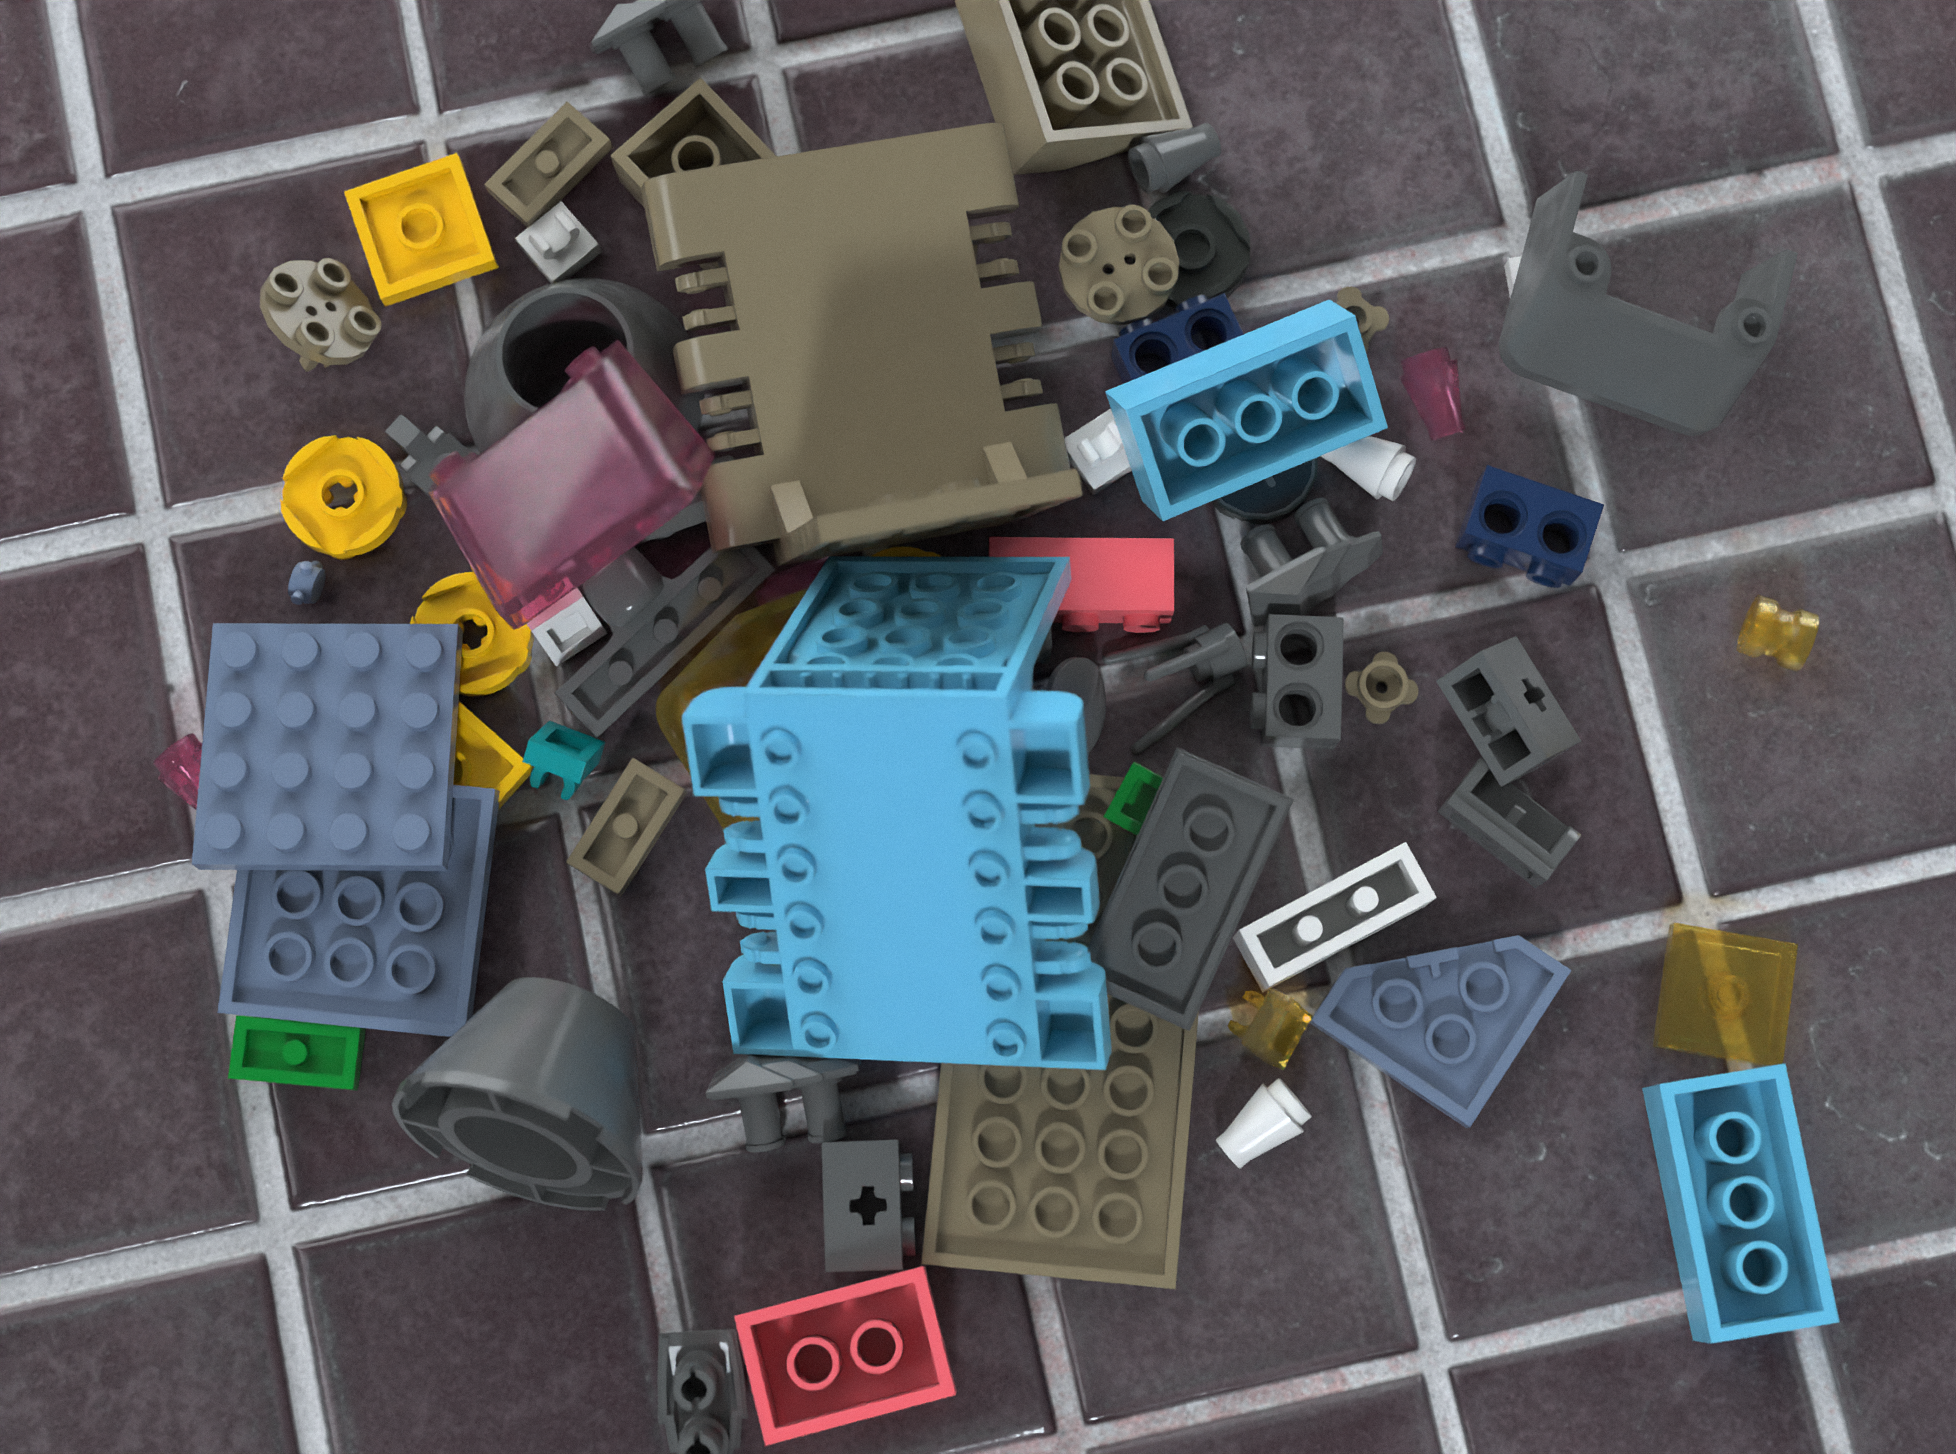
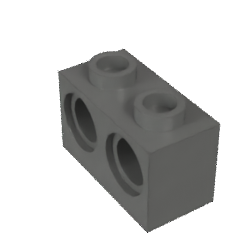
M1269 614L1264 625V631L1253 633L1252 669H1262V693L1252 692L1250 728L1261 729L1260 747L1334 750L1341 740L1344 617ZM1289 639L1303 641L1311 650L1312 661L1305 665L1289 663L1281 653V643ZM1287 699L1302 701L1310 711V722L1303 726H1292L1286 723L1279 713V704Z

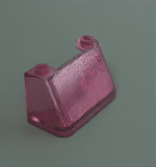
M618 340L601 353L593 346L579 355L565 369V372L571 379L564 386L561 393L477 456L475 452H472L462 457L457 451H454L437 464L428 475L434 481L427 492L493 608L513 630L530 622L677 515L696 496L715 457V453Z

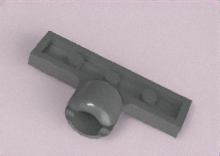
M624 546L616 550L586 578L582 585L583 597L609 625L612 636L609 642L554 694L598 738L774 573L776 569L754 546L713 553L712 547H710L681 575L670 579L662 576L637 548Z

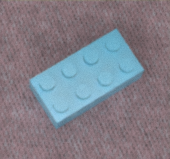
M1330 299L1105 391L1141 500L1162 521L1388 428L1356 317Z
M1786 1064L1642 1088L1693 1341L1712 1344L1838 1323L1836 1303Z

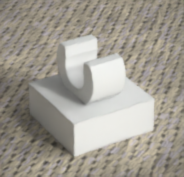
M562 201L515 238L519 247L550 283L568 280L602 253L596 240Z
M1111 409L1065 437L1068 459L1074 469H1078L1079 476L1093 496L1132 471Z
M562 582L554 585L557 594L540 605L534 599L527 603L528 612L522 616L556 667L607 634L574 582L569 586Z

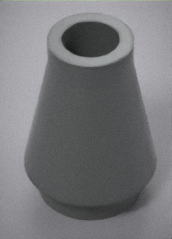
M1209 123L1193 128L1144 136L1139 139L1138 146L1129 150V165L1137 184L1144 192L1150 193L1157 190L1165 193L1207 161L1218 157L1221 154V144L1216 131Z

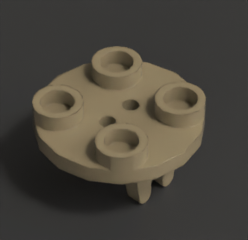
M1128 205L1123 208L1112 207L1094 211L1076 223L1063 239L1058 271L1064 293L1078 311L1097 322L1122 326L1149 318L1164 307L1176 287L1179 258L1174 240L1162 224L1152 218L1147 209L1139 205ZM1126 258H1133L1135 263L1128 265L1124 260ZM1106 267H1110L1113 270V273L1109 275L1105 274L1103 272V269Z
M323 258L318 263L314 261H288L275 267L260 289V309L268 327L285 346L301 356L299 362L306 372L313 370L318 363H322L324 367L345 365L363 357L381 330V320L373 311L368 298L351 280L350 272L346 266L337 260Z

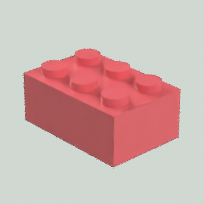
M925 1266L734 1316L765 1446L956 1395L957 1390Z

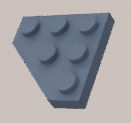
M1519 935L1464 947H1454L1407 956L1406 958L1375 964L1349 967L1342 970L1309 1020V1023L1465 1128H1469L1571 970Z

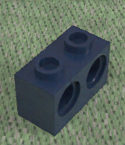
M1225 293L1208 300L1206 295L1192 297L1175 307L1173 310L1175 314L1154 323L1151 318L1141 319L1122 328L1118 333L1120 337L1113 339L1111 359L1122 383L1124 384L1149 374L1142 371L1136 363V360L1142 355H1159L1166 361L1167 365L1205 351L1198 348L1191 339L1198 332L1210 331L1216 334L1222 343L1244 335Z
M1487 465L1476 482L1455 547L1468 551V558L1480 565L1502 568L1503 564L1527 571L1526 578L1536 584L1551 588H1559L1562 584L1571 586L1583 572L1604 504ZM1498 510L1506 514L1511 521L1512 532L1501 534L1492 531L1485 523L1484 512ZM1557 530L1563 533L1569 541L1570 551L1563 554L1551 551L1543 541V531Z

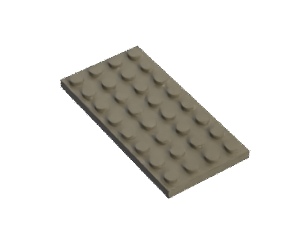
M1089 774L1090 787L1084 804H1077L1078 815L1069 821L1057 823L1059 829L1065 828L1076 832L1080 838L1081 848L1092 852L1096 858L1099 908L1094 922L1088 923V930L1082 935L1067 938L1066 940L1059 938L1046 939V941H1067L1068 943L1082 944L1087 948L1137 838V835L1103 817L1125 777ZM1107 994L1112 1050L1106 1070L941 1063L921 1264L1176 1289L1199 1011L1190 1031Z

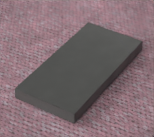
M1177 747L1087 948L1088 952H1090L1091 962L1100 965L1105 971L1107 994L1190 1031L1293 803L1292 798Z

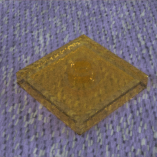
M1680 923L1670 924L1653 1047L1764 1067L1783 1064L1798 944Z

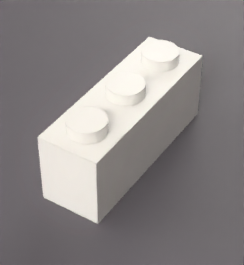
M1405 842L1238 930L1233 939L1263 993L1427 906L1437 897Z

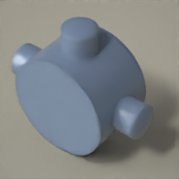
M299 562L293 569L288 585V595L294 604H314L319 599L326 577L325 569H323L320 562Z

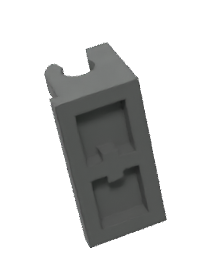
M1481 757L1437 811L1534 888L1549 879L1581 836L1574 828L1567 827L1512 783L1501 787L1487 763Z

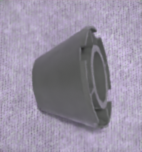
M576 278L550 283L532 290L507 306L492 321L481 336L471 356L465 380L464 404L468 427L478 451L491 470L513 489L540 505L571 512H594L613 506L620 501L618 495L636 489L648 482L671 475V470L683 457L690 444L693 445L703 417L699 401L705 399V391L681 395L672 350L675 344L691 338L678 319L664 305L643 291L623 283L598 278ZM578 339H596L613 344L627 353L626 367L621 380L604 400L591 408L575 413L559 414L543 411L526 402L527 385L535 366L549 351L561 344Z
M538 977L519 978L511 981L400 1084L393 1099L392 1110L395 1119L416 1144L435 1158L440 1156L442 1149L471 1164L466 1176L505 1193L560 1208L600 1211L606 1209L609 1199L622 1197L621 1203L629 1204L636 1198L641 1186L643 1163L636 1031L632 1022L617 1007L580 987Z

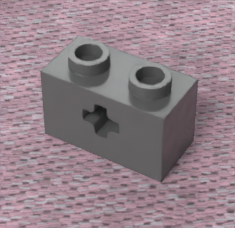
M1517 636L1478 652L1436 681L1501 787L1540 768L1581 742V739Z
M899 1140L822 1142L825 1272L904 1269V1256H916L915 1218L903 1217L902 1192L914 1191L912 1153H901ZM864 1187H874L875 1196L887 1201V1210L876 1213L875 1225H865L864 1215L856 1212L853 1213V1200L863 1199Z

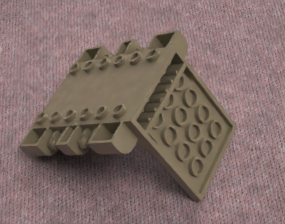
M1002 123L971 125L675 172L651 178L643 183L641 193L657 271L718 262L719 268L693 272L675 278L677 292L695 294L708 289L723 287L726 307L698 309L691 311L686 316H682L685 330L695 331L728 325L731 328L729 332L700 336L675 344L672 350L681 395L742 384L743 391L709 397L700 400L699 404L701 414L720 416L731 411L747 409L751 430L739 432L726 431L715 434L714 437L707 439L709 453L754 447L756 455L754 457L705 466L697 471L713 553L773 543L777 566H784L829 556L1013 523L1083 495L1078 469H1070L1058 404L1039 405L1005 411L1003 402L1043 394L1041 381L1026 378L1014 381L1011 384L1000 385L996 365L1003 363L1016 364L1027 361L1035 356L1034 345L1031 342L992 347L991 341L1033 334L1041 330L1043 325L1034 282H1018L982 289L980 286L981 282L999 280L1020 274L1017 260L1001 258L988 263L976 264L973 245L995 244L1011 237L1010 223L995 222L970 227L968 224V220L1013 213L1019 207L1005 129Z

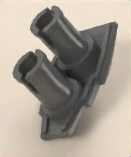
M637 0L633 3L617 4L592 40L590 46L592 53L596 52L597 55L611 47L613 50L620 49L639 82L644 96L677 78L675 73H672L650 32L655 28L653 24L662 19L665 22L672 21L696 68L728 50L702 4L705 0Z
M1316 498L1307 502L1294 515L1297 526L1302 529L1313 547V550L1294 560L1291 559L1272 525H1262L1248 532L1240 542L1241 549L1244 554H1247L1261 577L1246 587L1251 621L1254 627L1265 625L1269 614L1305 616L1318 603L1337 593L1352 577L1369 568L1383 554L1382 535L1380 532H1372L1360 537L1348 536L1326 498Z
M744 1054L714 1074L706 1091V1098H710V1100L739 1099L746 1136V1150L749 1152H764L785 1145L786 1142L785 1135L782 1132L776 1092L792 1090V1088L801 1089L808 1128V1141L812 1143L835 1141L845 1137L848 1133L843 1118L838 1082L845 1076L857 1074L862 1060Z
M736 1328L659 1333L657 1370L658 1425L665 1424L670 1453L733 1454L734 1448L741 1447L742 1419L748 1418L744 1371Z

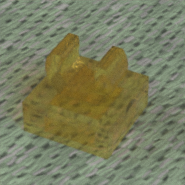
M1271 987L1265 997L1255 991H1246L1242 998L1258 1009V1012L1250 1025L1245 1026L1230 1020L1227 1027L1242 1040L1241 1044L1258 1058L1284 1071L1312 1015L1292 997Z

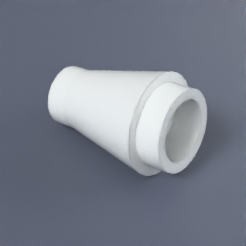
M1367 436L1321 456L1333 463L1376 500L1381 496L1392 501L1396 500L1406 486L1416 464V458L1405 453V445L1372 436Z
M1278 1078L1268 1087L1262 1083L1231 1125L1216 1141L1238 1168H1242L1250 1160L1303 1133L1304 1131L1301 1126L1312 1116L1291 1089Z

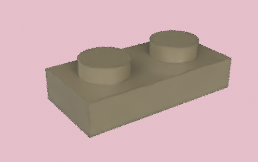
M566 101L484 185L492 197L528 228L556 206L613 147L610 139Z
M632 758L566 863L622 897L683 801L687 791L635 758Z

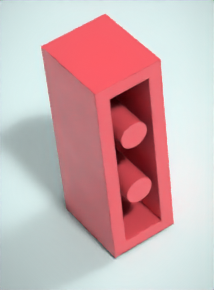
M989 537V557H1070L1072 580L1053 623H1062V629L1065 631L1092 632L1099 629V623H1123V630L1148 633L1160 630V624L1171 623L1174 613V538Z

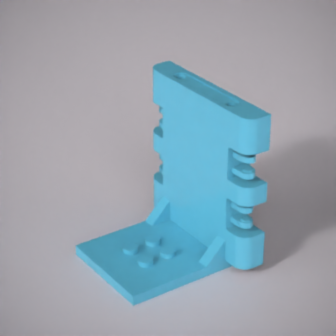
M829 556L747 687L717 688L704 692L692 700L682 715L694 796H718L722 811L732 816L760 817V821L754 820L749 822L747 820L737 822L723 829L726 844L716 850L705 868L711 910L736 912L739 924L749 929L776 930V932L770 931L765 933L763 931L750 934L743 940H740L743 955L731 964L722 981L733 1054L1106 1070L1112 1047L1105 971L1100 965L1091 962L1090 952H1088L1086 946L1075 942L1046 941V939L1064 938L1066 940L1067 938L1080 936L1088 930V923L1094 922L1099 908L1096 858L1092 852L1081 848L1080 838L1076 832L1065 828L1035 827V824L1066 822L1078 815L1077 804H1084L1090 787L1082 700L1078 696L1067 692L1031 691L1034 663L1072 580L1070 557Z

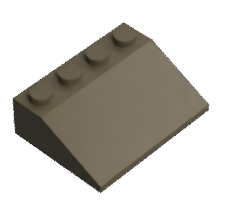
M955 0L995 123H1002L1004 125L1013 175L1069 169L1127 152L1131 148L1138 146L1139 139L1144 136L1193 128L1149 0Z

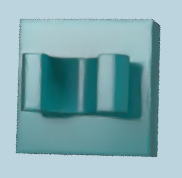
M549 720L529 739L522 761L534 766L530 775L531 787L538 789L547 780L550 772L563 778L564 788L561 792V798L569 800L580 788L582 781L599 764L605 742Z

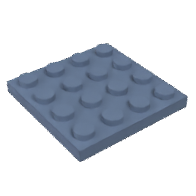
M213 623L192 865L199 870L448 871L463 631L458 624Z
M453 785L448 871L237 870L217 1013L451 1037L473 1016L500 791L492 788Z

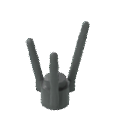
M1228 623L1221 624L1210 630L1204 625L1186 634L1126 647L1103 655L1102 661L1104 664L1111 665L1184 648L1183 655L1146 670L1144 673L1145 680L1149 682L1188 667L1197 681L1209 679L1205 686L1131 746V752L1134 755L1141 754L1153 743L1160 740L1215 694L1235 685L1232 673L1247 666V658L1240 639Z

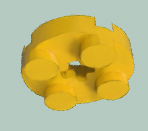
M336 435L325 436L308 443L290 460L282 478L285 484L282 491L283 501L280 499L281 512L288 527L309 548L328 554L335 559H350L355 555H362L377 548L390 537L398 526L400 518L406 512L407 498L404 494L403 479L398 468L382 448L370 440L360 437L354 439L350 437L338 438ZM337 483H340L345 488L351 487L353 484L357 485L358 491L353 496L355 502L347 509L340 506L333 510L328 506L334 499L330 489Z
M464 572L443 578L427 590L422 597L424 601L417 608L415 618L413 616L411 618L410 624H458L463 633V623L467 620L473 619L478 627L487 626L488 635L481 639L480 647L471 650L467 644H462L459 694L468 697L483 696L499 691L512 683L530 665L534 634L522 617L528 612L527 606L516 591L501 581L490 578L488 575L477 572Z

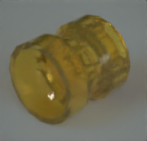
M1758 594L1751 603L1743 621L1737 641V651L1754 658L1763 654L1773 656L1780 667L1798 672L1805 664L1814 644L1819 626V615L1801 608L1788 612L1780 607L1777 600Z

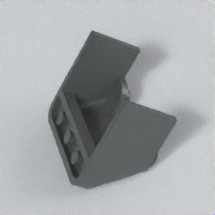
M1575 171L1537 198L1500 335L1499 352L1502 361L1516 375L1683 435L1697 436L1718 427L1724 421L1776 342L1798 253L1786 249L1741 274L1735 301L1726 305L1720 311L1713 333L1606 295L1611 276V262L1607 252L1597 241L1573 232L1588 174Z

